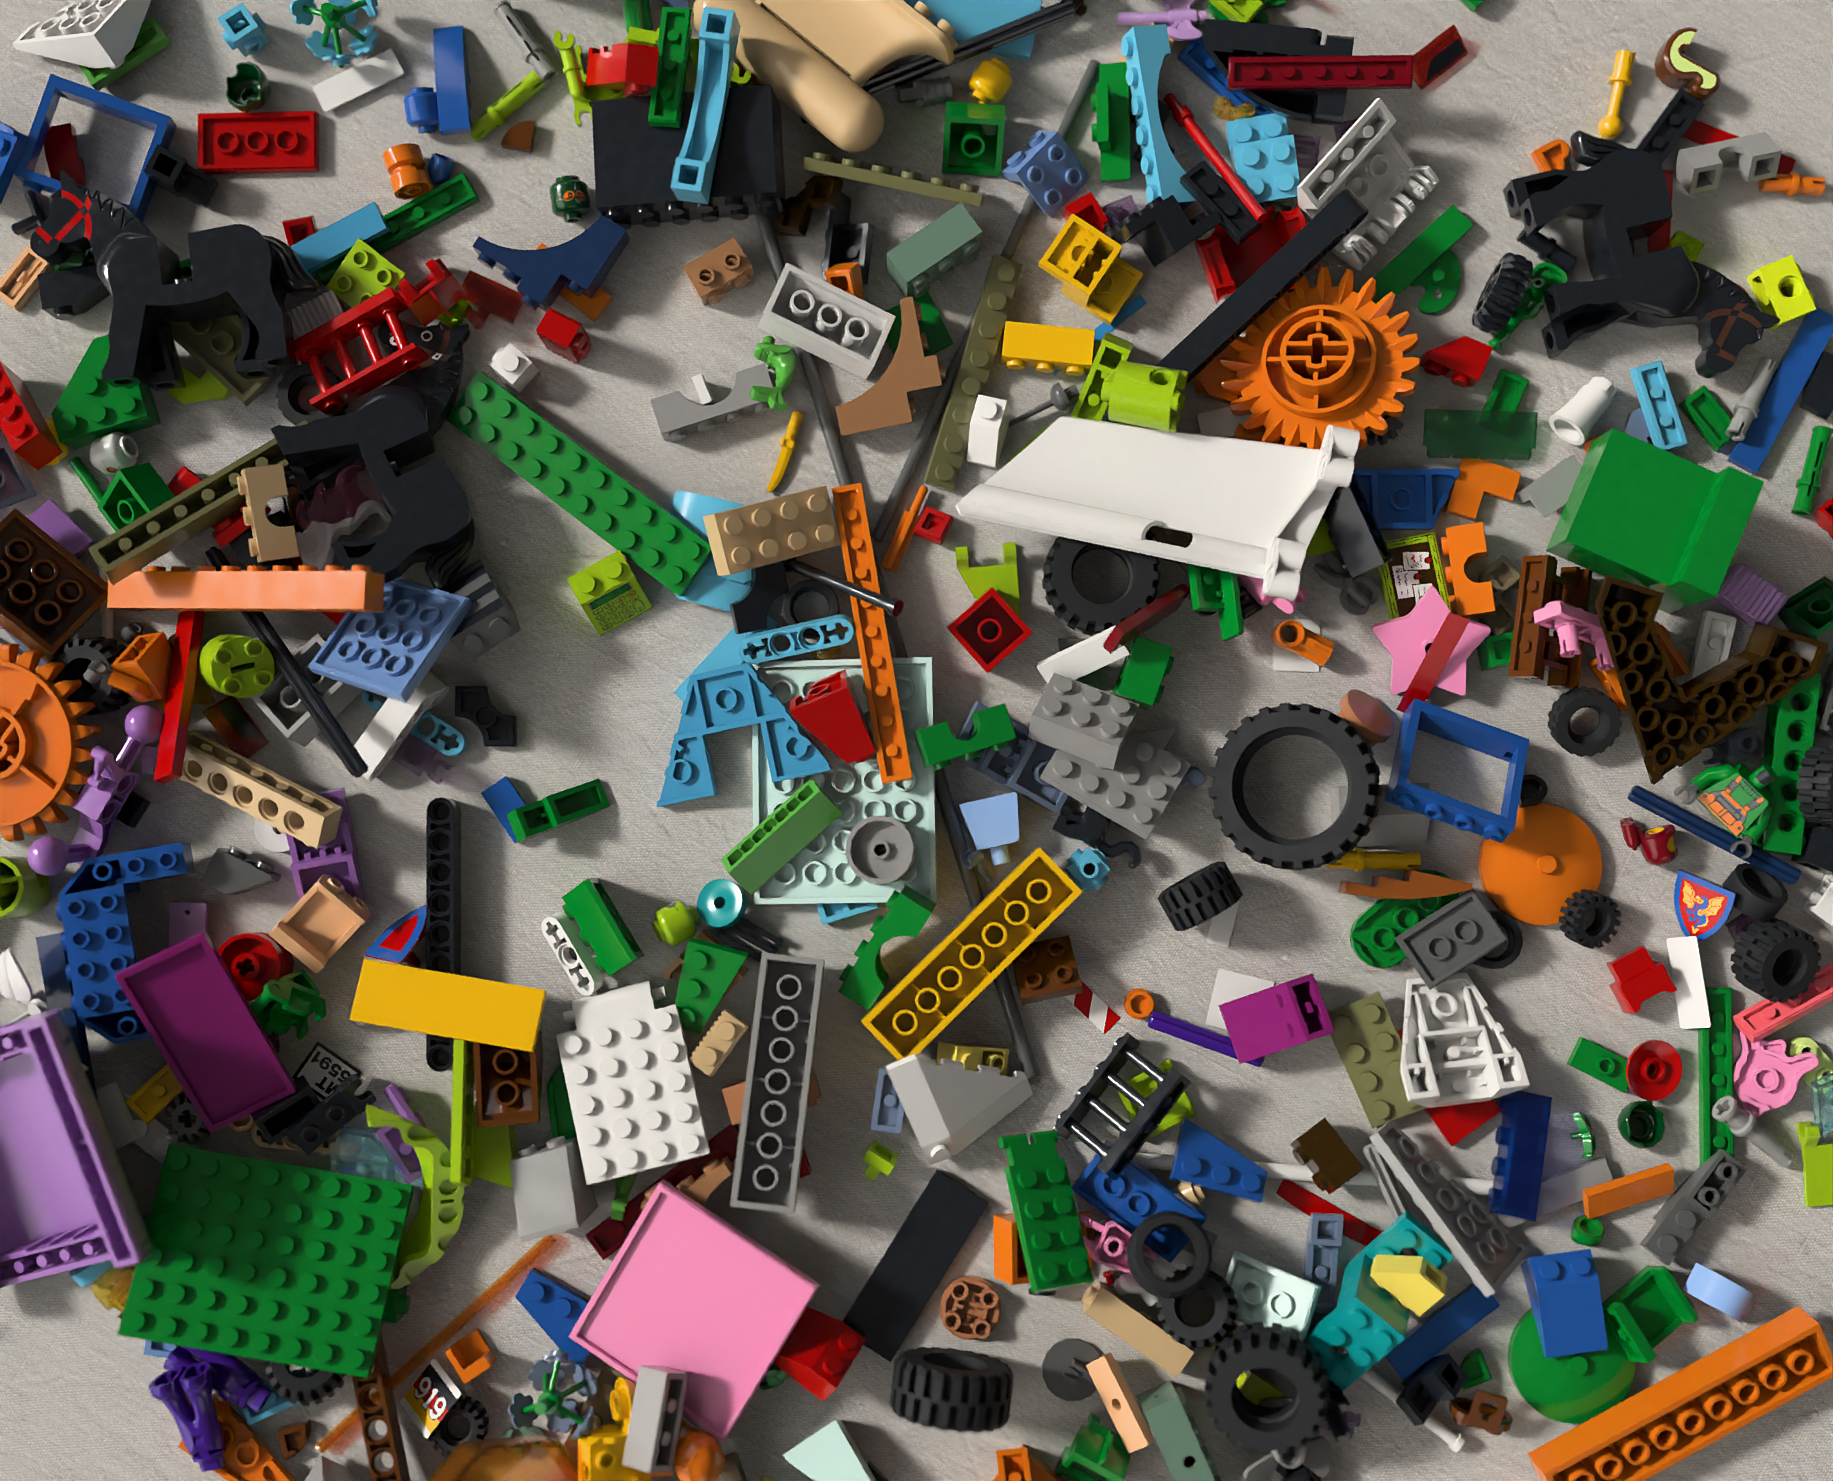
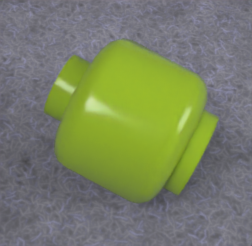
M675 901L658 909L655 912V920L651 921L661 943L666 942L670 946H675L695 936V924L699 922V918L693 906L686 907L683 902Z

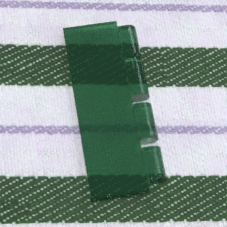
M1425 409L1423 446H1427L1428 458H1450L1452 454L1453 459H1477L1480 457V459L1505 460L1507 457L1508 460H1530L1532 449H1536L1538 412Z

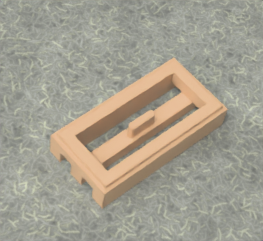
M28 245L0 280V298L20 312L39 288L37 275L51 273L54 267L35 254L31 246ZM33 257H35V260L31 263V265H30V266L27 268V270L24 272L23 269L27 266V264L30 262V260H31ZM17 278L16 284L12 287L9 293L5 295L4 293L8 290V288Z

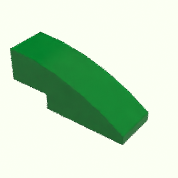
M598 778L516 808L508 813L507 817L519 843L610 807V804Z

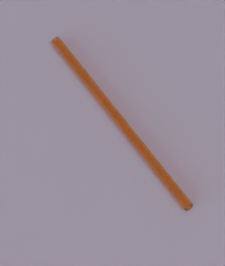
M553 1235L544 1236L390 1376L392 1389L397 1388L557 1242ZM377 1389L369 1395L370 1400L374 1404H379L381 1400L380 1392ZM358 1406L316 1444L317 1449L321 1453H325L360 1421Z

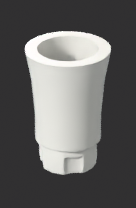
M1595 376L1570 401L1550 416L1549 424L1552 430L1564 441L1573 445H1582L1598 419L1610 406V402L1617 395V390L1608 379Z

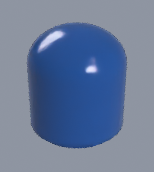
M432 154L427 169L431 181L443 184L450 180L455 165L454 160L442 154Z

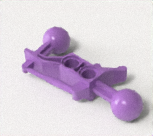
M142 705L133 708L127 714L124 725L128 736L115 759L112 753L100 746H95L92 749L91 756L95 758L94 771L73 805V808L79 811V828L71 845H66L61 839L52 836H45L34 841L28 849L27 858L30 867L36 873L46 876L55 875L63 871L68 863L77 862L82 865L85 859L102 855L110 841L114 821L132 789L140 782L139 777L141 775L133 771L131 767L145 743H151L160 738L163 714L156 707Z

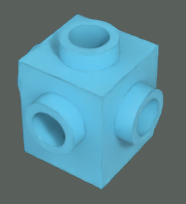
M243 3L217 18L226 31L222 36L232 50L238 48L244 57L258 53L265 44L270 42L263 32L267 29V26L259 14L256 12L252 15Z
M1078 848L1066 860L1069 865L1064 870L1080 889L1083 888L1085 891H1090L1093 888L1097 891L1109 879L1106 876L1111 870L1106 865L1109 860L1097 848L1094 851L1090 848H1085L1081 851ZM1087 863L1094 866L1095 870L1092 875L1084 873V866Z

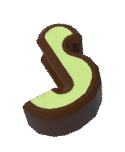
M1686 27L1672 34L1660 48L1654 63L1655 72L1664 85L1671 88L1685 87L1688 93L1703 103L1718 90L1720 77L1717 72L1684 55L1685 50L1697 32L1695 28Z

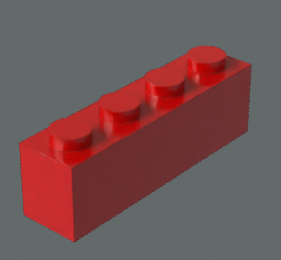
M0 361V427L13 451L39 471L63 452L23 380Z

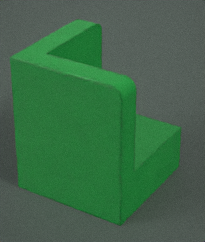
M1513 632L1486 637L1477 647V653L1482 671L1509 666Z

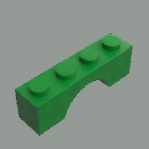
M906 884L900 893L894 890L885 906L890 908L885 918L878 915L870 928V931L874 933L871 940L868 942L863 939L854 953L859 959L854 966L848 963L840 975L839 980L843 984L838 992L869 1011L890 978L881 962L882 945L886 941L898 936L916 938L937 904Z

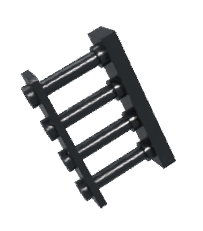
M1128 1032L1115 1041L1112 1046V1052L1105 1061L1100 1062L1096 1066L1092 1078L1077 1091L1075 1100L1067 1110L1060 1113L1053 1128L1054 1132L1065 1139L1074 1134L1101 1157V1162L1097 1168L1115 1181L1191 1083L1189 1079L1172 1067L1169 1072L1164 1073L1137 1052L1136 1049L1140 1042ZM1128 1060L1157 1082V1088L1150 1097L1143 1096L1117 1075ZM1109 1084L1139 1107V1112L1132 1121L1126 1122L1099 1100ZM1090 1109L1120 1132V1137L1113 1146L1107 1147L1080 1124Z

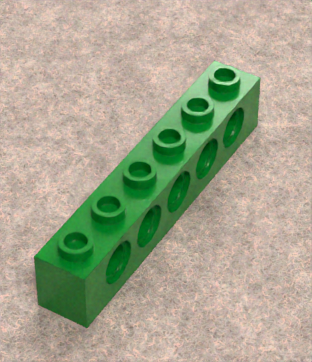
M1816 674L1808 680H1802L1791 688L1792 691L1772 705L1768 703L1763 744L1765 755H1762L1761 766L1766 764L1771 767L1776 773L1777 779L1767 786L1773 792L1771 799L1773 812L1769 825L1758 841L1752 844L1767 853L1801 855V850L1806 843V835L1804 833L1805 819L1802 817L1803 812H1800L1798 808L1801 803L1797 802L1796 795L1799 794V789H1796V783L1800 779L1797 774L1798 769H1802L1800 762L1802 758H1805L1804 753L1810 750V747L1816 746L1814 734L1819 725L1817 707L1818 700L1823 692V686L1820 683L1821 674ZM1794 697H1796L1799 701L1798 710H1796L1792 704V700ZM1791 726L1796 731L1795 740H1792L1789 736ZM1787 756L1793 762L1791 770L1787 768L1785 763ZM1784 786L1789 790V798L1787 800L1782 795ZM1781 816H1783L1786 821V827L1784 830H1782L1779 826V819Z

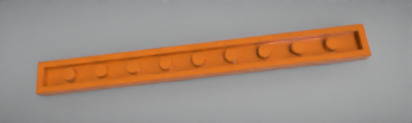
M862 483L832 488L847 581L881 595ZM850 595L881 782L883 785L913 780L884 609Z

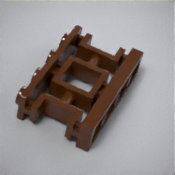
M1550 555L1522 556L1508 676L1524 678L1528 681H1543L1544 672L1548 670L1547 686L1554 689L1578 688L1584 641L1579 639L1580 655L1570 658L1561 657L1558 632L1554 630L1553 636H1550V628L1535 623L1533 612L1546 607L1545 605L1552 601H1563L1565 604L1575 608H1582L1588 612L1592 571L1580 569L1577 566L1561 567V574L1557 576L1558 560L1555 559L1556 557Z

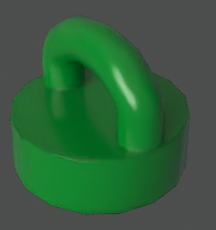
M1581 1215L1573 1222L1571 1239L1575 1243L1584 1246L1599 1245L1605 1234L1604 1225L1597 1218L1588 1219L1586 1215Z

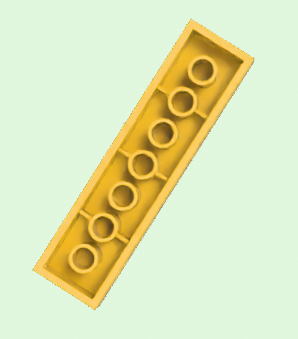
M1040 847L1036 848L861 1019L862 1024L898 1061L913 1054H919L1083 891Z

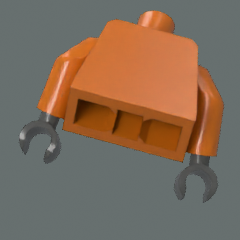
M132 622L119 632L120 639L130 645L111 665L113 672L108 671V666L104 661L95 660L88 666V670L83 674V677L90 683H98L102 678L108 680L107 684L125 691L136 702L155 700L158 708L164 710L173 649L170 647L164 631L144 634L143 626L138 622Z

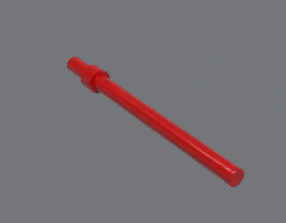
M1173 93L1165 95L1163 101L1171 109L1173 119L1179 127L1186 129L1258 223L1263 222L1268 214L1194 121V114L1187 106H1183Z

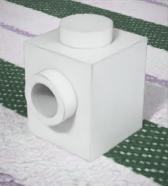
M510 343L505 348H500L494 354L493 362L490 364L495 373L519 394L539 372L533 362Z

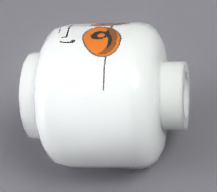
M111 432L96 438L90 448L91 463L95 468L107 475H115L119 469L134 466L139 455L138 446L134 439L121 432Z

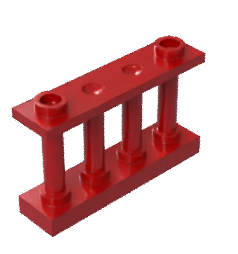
M389 287L294 340L296 358L302 363L307 362L310 364L321 392L309 401L312 406L324 414L328 415L329 413L341 410L347 403L407 370L417 368L422 362L429 359L428 353L415 342L409 343L398 317L401 312L409 308L406 305L405 299L393 288ZM387 320L399 350L383 358L372 330ZM361 335L373 365L357 372L347 348V343ZM335 350L347 379L332 387L321 358Z

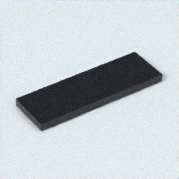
M938 1169L932 1175L842 1322L866 1339L863 1344L864 1346L889 1362L894 1358L989 1204L987 1200Z

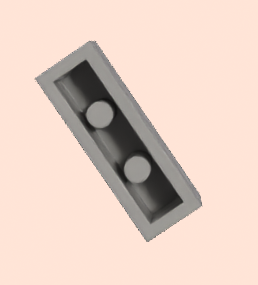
M639 1366L622 1465L647 1473L672 1472L689 1373L665 1366Z

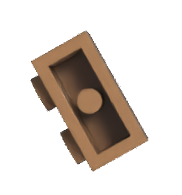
M735 237L683 266L687 279L704 306L708 303L716 304L725 298V293L734 288H744L752 281L751 278L755 277L753 267Z

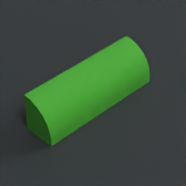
M811 778L730 850L721 861L727 872L752 895L835 821L842 812L825 791Z

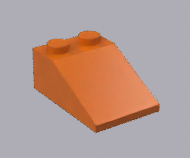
M1077 1211L1079 1218L1083 1214L1092 1219V1212ZM1014 1213L993 1215L994 1277L1010 1285L1030 1283ZM1080 1221L1083 1235L1092 1241V1228L1083 1225ZM1086 1247L1087 1254H1088V1258H1089V1263H1090V1267H1091V1271H1092V1258L1090 1257V1254H1089V1252H1088V1248Z

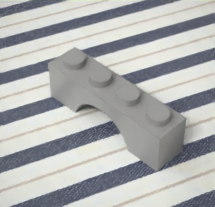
M765 363L736 372L735 385L731 393L724 400L713 405L695 404L686 399L680 391L651 399L656 420L664 440L679 441L688 436L687 433L696 430L707 432L716 428V424L724 421L735 423L743 420L746 414L752 412L763 414L771 411L772 409L767 402L755 401L749 396L752 386L773 387Z

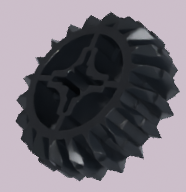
M1511 252L1503 255L1485 283L1476 307L1473 310L1472 325L1478 327L1483 332L1496 335L1505 328L1512 315H1514L1529 285L1528 283L1533 272V263L1520 254H1513Z

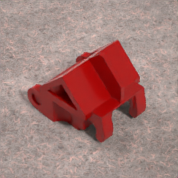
M432 258L425 263L431 274L415 286L410 284L405 278L398 283L399 288L396 289L424 327L444 312L450 318L451 314L448 312V309L468 295L440 258L436 260Z

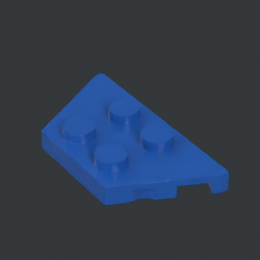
M1354 469L1351 479H1357L1380 530H1431L1439 517L1442 506H1444L1449 496L1448 493L1455 479L1458 478L1460 469Z

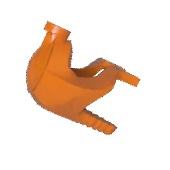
M681 1419L673 1467L680 1481H717L726 1464L721 1445L711 1434ZM673 1472L651 1473V1474H652L654 1477H655V1476H670L671 1474H673Z

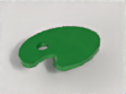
M1450 249L1410 285L1411 287H1425V294L1417 305V309L1423 314H1435L1442 311L1450 304L1458 291L1461 278L1460 264L1457 256ZM1436 289L1441 291L1439 298L1433 296V292Z

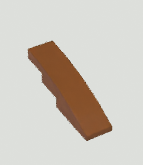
M1405 870L1403 881L1384 876H1372L1371 886L1350 881H1340L1338 893L1368 898L1418 899L1441 897L1472 890L1473 884L1414 870Z

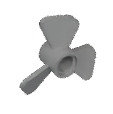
M1289 1396L1264 1398L1258 1405L1276 1408L1288 1404L1293 1398ZM1316 1436L1313 1439L1307 1438L1306 1445L1300 1449L1291 1446L1290 1453L1280 1455L1278 1450L1271 1451V1455H1266L1250 1465L1245 1470L1243 1477L1245 1481H1268L1280 1463L1288 1469H1293L1303 1464L1317 1476L1324 1478L1330 1471L1331 1445L1323 1436Z

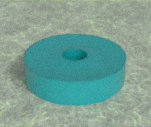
M716 879L709 882L701 890L697 900V910L701 919L706 924L718 929H727L736 925L744 916L747 906V899L743 889L738 884L727 879ZM724 899L725 905L719 908V902Z

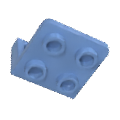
M1039 130L1030 136L1027 141L1028 145L1022 151L1014 153L1007 160L1008 165L1001 172L1008 181L1021 182L1044 214L1054 216L1089 180V174L1057 131Z

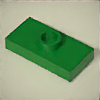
M1579 1037L1566 1064L1620 1092L1625 1093L1628 1087L1626 1079L1628 1060L1583 1037Z

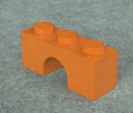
M1483 522L1446 528L1447 537H1441L1443 555L1449 554L1451 566L1445 567L1447 584H1453L1455 595L1449 596L1451 613H1457V615L1469 619L1497 616L1491 581L1477 583L1469 580L1466 576L1467 566L1473 560L1488 557Z

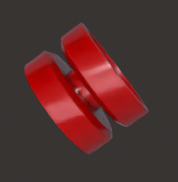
M253 932L232 936L218 949L219 955L247 1001L255 1000L264 991V986L270 980L279 981L282 977L293 973L294 960L292 954L274 940L269 933Z

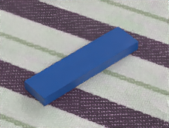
M1203 37L1192 40L1178 55L1177 59L1244 118L1273 114V112L1254 103L1239 90H1227L1228 81L1205 51Z
M1472 1283L1406 1333V1338L1384 1357L1398 1376L1404 1380L1492 1313L1500 1304L1493 1295L1485 1297L1481 1290Z

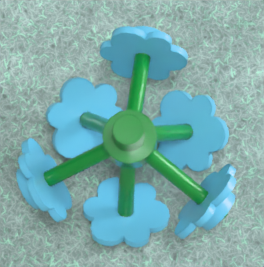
M293 0L289 9L290 13L294 15V22L296 24L309 26L313 22V14L321 16L325 23L324 32L314 31L312 37L306 39L305 44L308 49L313 50L315 57L322 58L323 61H332V66L344 68L346 65H351L350 59H355L364 53L368 54L376 46L378 33L375 32V27L372 24H368L364 29H359L358 31L351 25L356 20L354 13L361 7L366 10L369 17L378 16L376 9L378 7L377 0H358L357 2H352V0H328V2L322 4L321 10L317 9L314 0ZM344 28L355 37L350 44V48L355 51V54H343L339 36L340 29Z

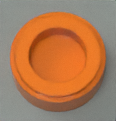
M1133 989L1124 998V1009L1134 1019H1146L1155 1009L1153 996L1144 989Z

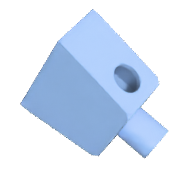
M1012 792L959 804L961 814L976 850L989 848L993 866L1011 862L1007 844L1019 841L1017 793Z

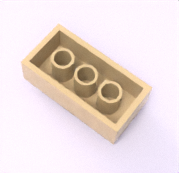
M826 485L703 516L718 576L739 573L841 545Z

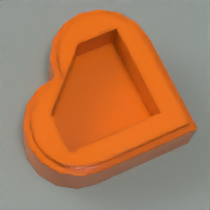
M1557 139L1534 150L1530 155L1540 173L1553 169L1565 170V160L1570 154V147L1564 140Z

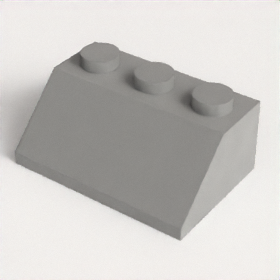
M1430 782L1412 783L1430 790ZM1381 784L1382 797L1379 796L1377 818L1374 817L1369 827L1371 828L1370 832L1357 843L1358 847L1425 844L1430 819L1425 815L1408 809H1402L1400 806L1386 802L1385 797L1388 784ZM1348 786L1330 788L1332 824L1337 820L1345 806Z

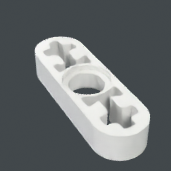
M557 912L545 918L542 922V932L576 990L582 995L587 996L601 989L604 984L603 974L595 964L588 948L580 939L571 920L562 912ZM569 947L573 948L576 952L577 960L570 956Z

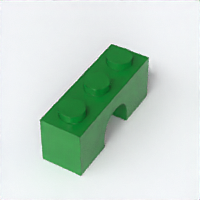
M1003 703L971 714L974 732L967 741L955 738L950 731L947 721L913 732L924 767L933 765L935 771L951 766L950 759L962 756L963 761L981 756L979 752L981 749L990 747L991 751L995 752L1008 748V741L1015 739L1016 736L1006 704Z

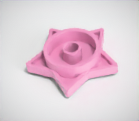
M1434 586L1428 588L1413 610L1406 616L1372 625L1373 632L1393 657L1390 691L1393 695L1407 691L1428 652L1425 650V646L1428 643H1433L1448 613H1451ZM1470 620L1434 686L1462 696L1466 694V659L1491 632L1488 625Z

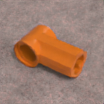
M1287 620L1277 624L1271 633L1272 641L1278 648L1287 649L1320 667H1323L1330 658L1335 644L1304 628L1302 624L1295 620ZM1284 627H1289L1294 633L1291 643L1286 642L1282 637Z

